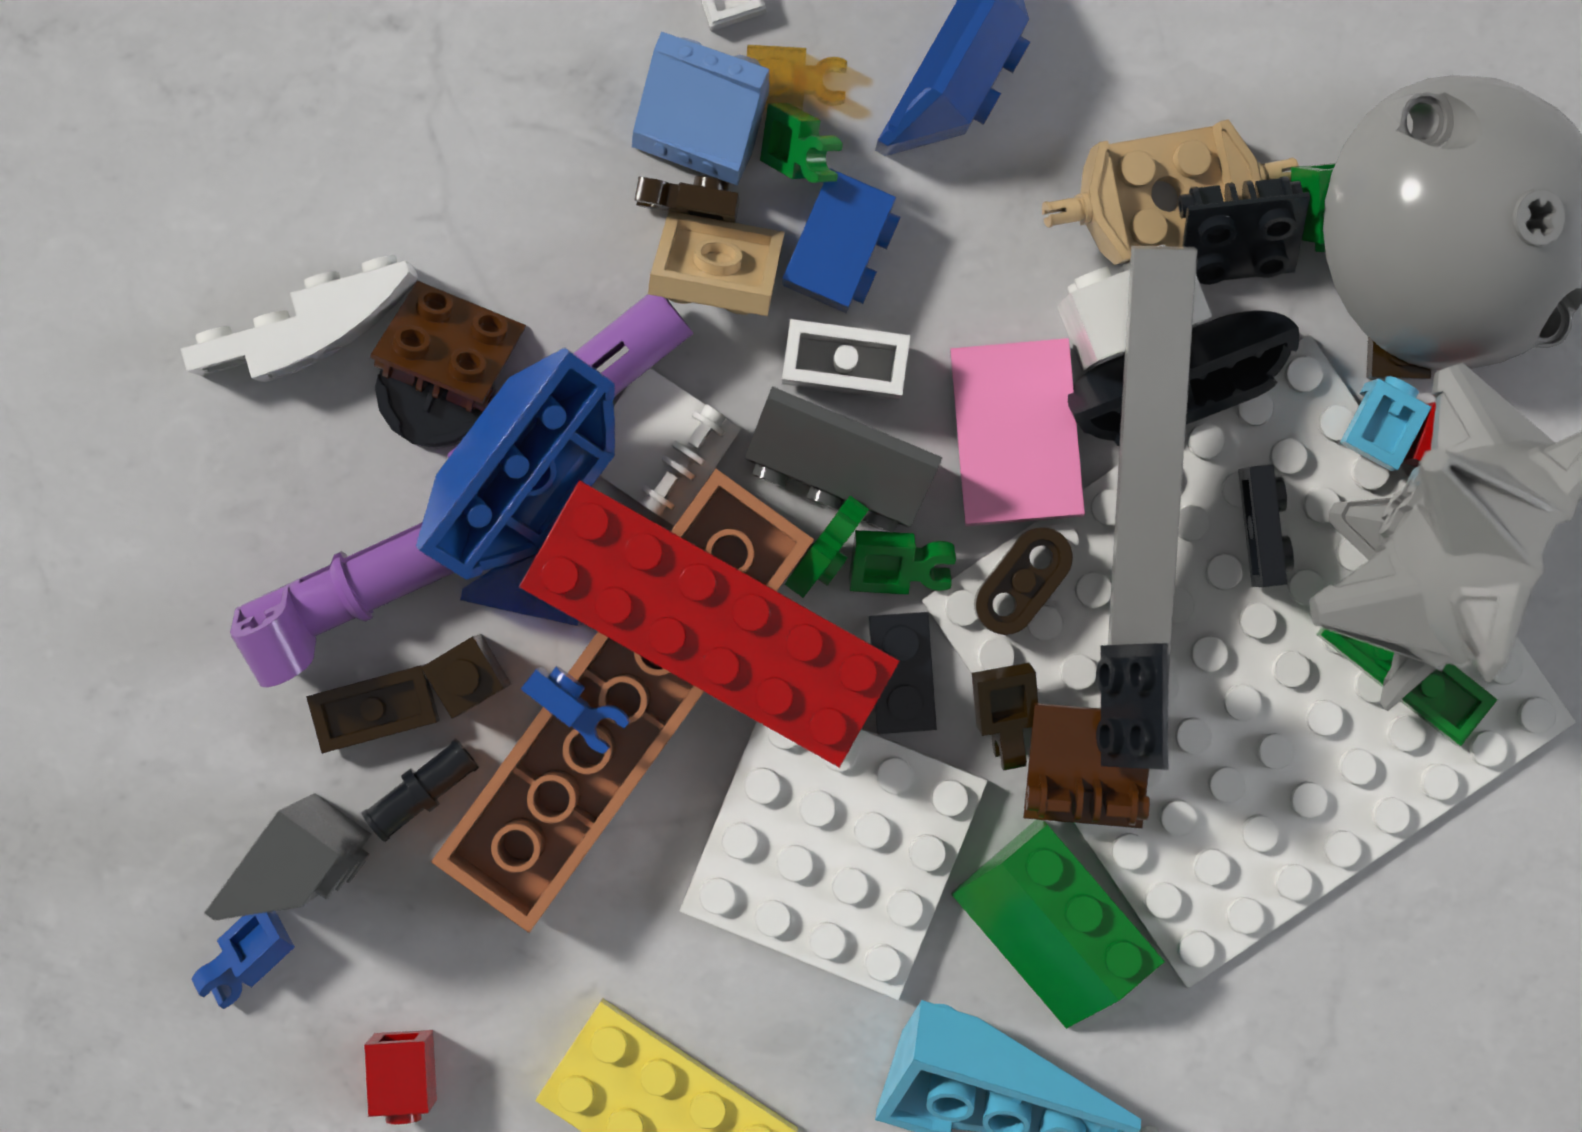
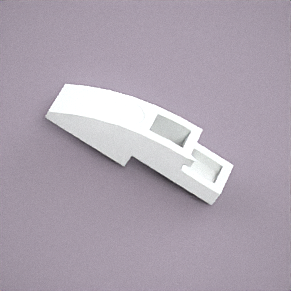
M389 255L362 263L363 272L340 278L338 271L311 276L304 280L305 289L290 292L296 316L289 317L287 310L276 311L254 318L255 328L232 334L231 327L226 326L198 333L195 335L197 344L180 348L187 372L204 376L247 364L251 378L263 383L300 371L349 345L376 325L400 302L418 280L415 267L406 260L397 262L395 255Z

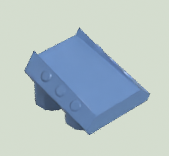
M661 31L653 51L633 129L632 147L738 186L751 158L768 98L769 68L761 66L754 58L741 54L731 56L702 46L698 41L685 37L679 38Z

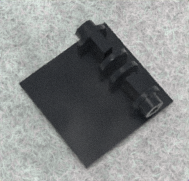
M1283 176L1278 179L1255 181V187L1251 180L1244 181L1242 186L1243 200H1239L1233 182L1225 184V202L1220 185L1200 188L1197 186L1190 187L1189 194H1180L1178 196L1181 219L1186 218L1182 247H1194L1197 249L1196 276L1199 283L1211 285L1233 279L1251 277L1271 278L1296 271L1310 200L1309 192L1303 193L1300 181L1290 182L1287 176Z
M1168 643L1101 645V659L1096 669V682L1101 691V720L1096 730V742L1101 752V766L1169 770Z

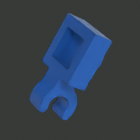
M558 666L551 673L543 667L536 669L521 688L522 691L568 727L572 726L584 737L586 743L599 753L605 754L611 746L598 736L596 729L598 722L604 718H610L623 728L630 722L627 714L616 706L590 707V704L580 697L585 687Z
M276 911L242 916L217 939L222 952L214 960L199 968L191 980L201 997L204 998L212 990L219 1007L225 1009L232 1005L242 993V982L252 988L295 948Z

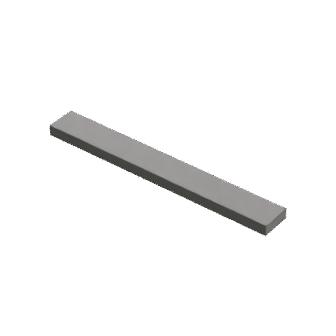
M1131 246L1108 645L1168 643L1169 684L1197 249L1194 247Z

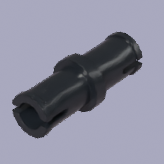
M455 738L448 747L416 772L410 768L402 774V783L369 809L361 812L374 833L383 842H386L392 834L424 809L431 812L439 806L440 803L437 799L472 771L475 772L479 766L466 748Z

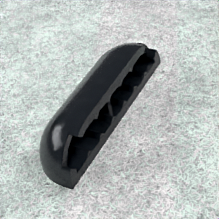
M1254 310L1225 315L1192 328L1186 425L1254 399L1272 389L1278 383L1274 377L1286 364L1291 351L1297 352L1298 326L1283 314ZM1125 355L1100 364L1085 373L1073 385L1074 392L1068 394L1067 401L1072 416L1084 433H1089L1103 440L1114 441L1117 446H1120Z

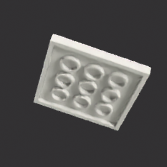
M756 721L679 911L899 1001L988 781L985 778L864 729H861L839 768Z

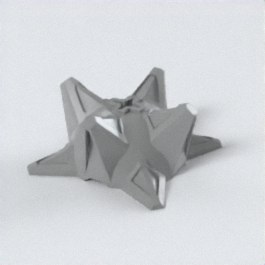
M1464 363L1453 365L1434 373L1432 395L1435 396L1436 409L1431 451L1425 452L1420 465L1412 471L1403 489L1395 493L1392 498L1336 502L1329 511V522L1368 561L1335 586L1330 584L1311 597L1309 602L1311 617L1316 626L1394 652L1392 666L1384 679L1380 704L1387 711L1435 669L1442 671L1446 663L1464 665L1470 660L1484 680L1489 684L1507 664L1531 590L1545 570L1542 552L1556 525L1572 520L1578 502L1582 498V431L1555 443Z

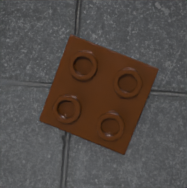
M417 280L375 346L370 358L375 360L374 367L383 370L382 376L387 379L394 378L411 386L417 380L416 391L421 393L424 392L430 382L434 384L432 397L440 399L445 389H447V401L466 408V411L473 413L475 408L484 411L494 394V390L491 388L523 334L526 325Z
M1035 703L1023 818L1142 829L1143 820H1148L1150 798L1146 796L1149 769L1101 766V752L1096 742V730L1101 720L1100 708Z

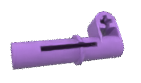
M647 294L575 351L574 354L597 369L626 346L629 351L601 372L615 383L616 396L694 333L667 298ZM456 447L447 454L448 458L456 449Z
M422 522L352 555L347 556L344 552L340 551L334 554L330 565L235 609L230 634L261 687L267 688L282 684L304 671L314 658L318 635L355 618L365 622L373 618L371 613H373L374 609L454 573L417 549L416 543Z

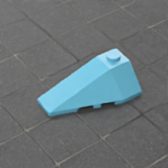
M923 1000L920 1001L902 1030L875 1116L877 1121L913 1132H952V1129L974 1132H1139L1141 1130V1118L980 1018L956 1011L951 1006L945 1004H933Z

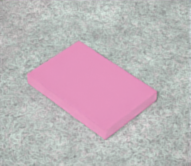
M1069 338L950 348L965 526L1084 517L1085 510L1077 423L1071 414L1067 402L1068 394L1074 392Z

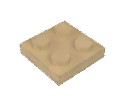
M668 211L650 273L648 295L665 297L672 302L680 304L698 303L725 308L735 314L746 315L752 313L768 316L785 232Z

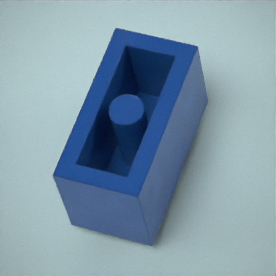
M835 171L838 174L837 181L823 183L782 277V286L847 313L852 300L861 304L864 303L877 271L867 267L876 246L887 250L901 217L891 213L896 199L895 196Z

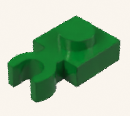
M768 103L760 161L791 179H807L811 183L836 182L838 174L828 168L826 154L827 151H842L843 143L834 135L819 136L821 120L789 103Z
M850 495L784 585L802 598L805 597L817 580L828 586L848 559L839 550L855 531L869 509Z
M855 530L849 572L850 591L909 595L911 581L921 582L931 590L943 591L951 589L950 568H936L934 566L938 564H955L954 544L947 541H934L920 548L915 545L914 533Z

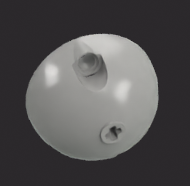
M1450 75L1428 78L1399 89L1369 111L1344 144L1334 166L1325 199L1323 225L1326 259L1334 286L1347 312L1361 330L1386 352L1409 364L1431 370H1442L1464 363L1470 369L1502 363L1524 354L1532 348H1550L1561 344L1571 331L1573 315L1582 303V134L1576 125L1558 108L1518 85L1496 78ZM1408 113L1411 115V118L1413 120V129L1411 133L1407 128Z

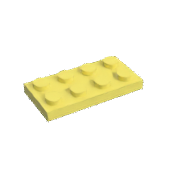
M603 998L535 1100L581 1132H798L797 1126Z

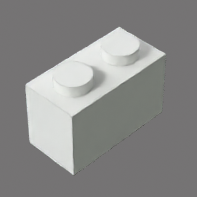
M790 319L782 385L899 400L903 394L910 335Z

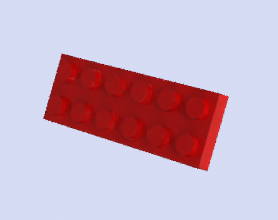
M580 480L519 586L537 598L839 768L900 662L889 654Z

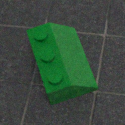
M1035 820L951 892L956 901L1066 1029L1120 1001L1165 962L1044 820Z

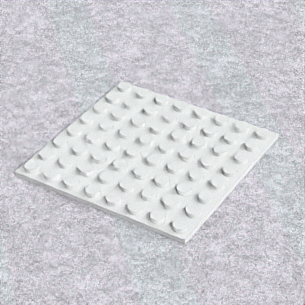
M1311 334L1299 341L1297 352L1291 351L1286 364L1274 377L1278 383L1272 389L1254 399L1190 423L1185 427L1168 684L1169 770L1149 769L1146 796L1150 798L1148 820H1143L1142 829L1074 823L1187 989L1576 723L1517 635L1507 664L1490 684L1484 680L1470 660L1464 665L1454 664L1498 699L1462 746L1453 744L1400 701L1389 711L1385 710L1380 704L1383 687L1316 635L1322 627L1316 626L1313 623L1309 608L1310 598L1330 584L1335 586L1368 561L1329 522L1330 509L1336 502L1392 498L1395 493L1403 489L1408 476L1401 466L1397 471H1390L1340 444L1359 404ZM1274 464L1275 476H1282L1286 486L1287 509L1285 512H1279L1282 536L1288 535L1292 542L1294 568L1293 571L1286 572L1288 585L1252 587L1238 469ZM1118 465L1083 489L1084 517L1035 521L952 578L951 589L935 590L921 599L971 673L1030 662L1036 671L1038 703L1101 709V691L1096 682V669L1101 659V645H1108ZM1040 527L1051 528L1060 532L1068 540L1073 553L1072 566L1064 580L1023 630L1010 635H1002L986 629L977 619L974 610L975 595L981 584L1017 538L1024 532ZM1043 546L1035 547L1030 553L1031 564L1037 569H1043L1049 565L1051 555L1048 549ZM1000 593L993 600V609L998 615L1006 616L1013 611L1014 600L1009 594ZM1032 727L1023 729L1024 745L1028 757L1030 754Z

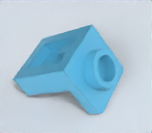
M1387 376L1385 381L1376 379L1364 384L1359 393L1364 398L1343 435L1340 444L1390 471H1397L1426 419L1431 406L1416 399L1419 391L1415 387L1398 378Z

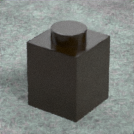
M482 634L470 637L421 667L452 719L512 685Z

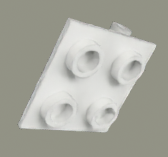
M650 368L627 386L614 406L615 456L600 476L675 526L731 446L741 428L726 419L723 414L708 404L705 405Z

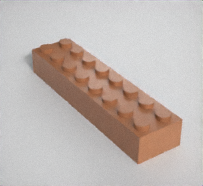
M715 469L671 530L674 534L775 591H778L814 541L813 538L718 469ZM599 632L590 641L568 674L585 687L580 697L588 702L590 707L616 706L627 714L630 719L629 724L623 728L610 718H604L598 722L596 728L598 736L611 746L604 754L593 750L577 730L572 726L568 727L543 707L431 861V863L528 933L533 929L704 693L699 688Z

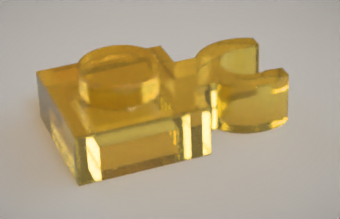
M747 45V57L754 58L761 66L769 68V94L764 109H767L768 103H789L803 111L804 94L814 95L818 101L829 106H838L845 103L846 91L827 89L823 84V78L831 72L846 73L847 60L840 57H827L819 61L816 66L806 65V48Z

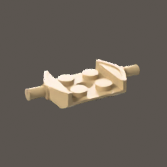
M1230 120L1219 121L1210 127L1109 144L1108 141H1102L1093 146L1089 151L1083 167L1080 193L1074 196V198L1043 202L1042 215L1050 214L1043 220L1047 228L1079 221L1080 226H1087L1099 251L1114 265L1128 263L1131 261V246H1160L1165 244L1166 247H1182L1186 218L1181 219L1178 201L1175 209L1171 212L1163 211L1155 205L1152 199V187L1156 181L1169 183L1175 189L1177 197L1180 194H1189L1190 187L1197 186L1200 188L1220 185L1224 202L1225 184L1233 182L1239 200H1243L1242 186L1244 181L1251 180L1255 187V181L1278 179L1287 176L1291 182V167L1299 165L1293 157L1287 160L1264 164L1257 162V159Z

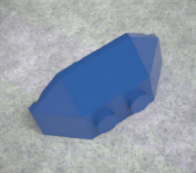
M1024 0L956 1L878 138L875 151L888 156L965 135L973 120L983 125L985 124L1001 95L992 86L1003 68L1011 73L1015 71L1030 44L1029 40L1021 36L1029 21Z
M565 347L510 376L436 474L416 543L417 549L466 580L482 575L484 570L506 566L537 554L578 481L580 480L592 486L615 456V417L613 407L615 383Z

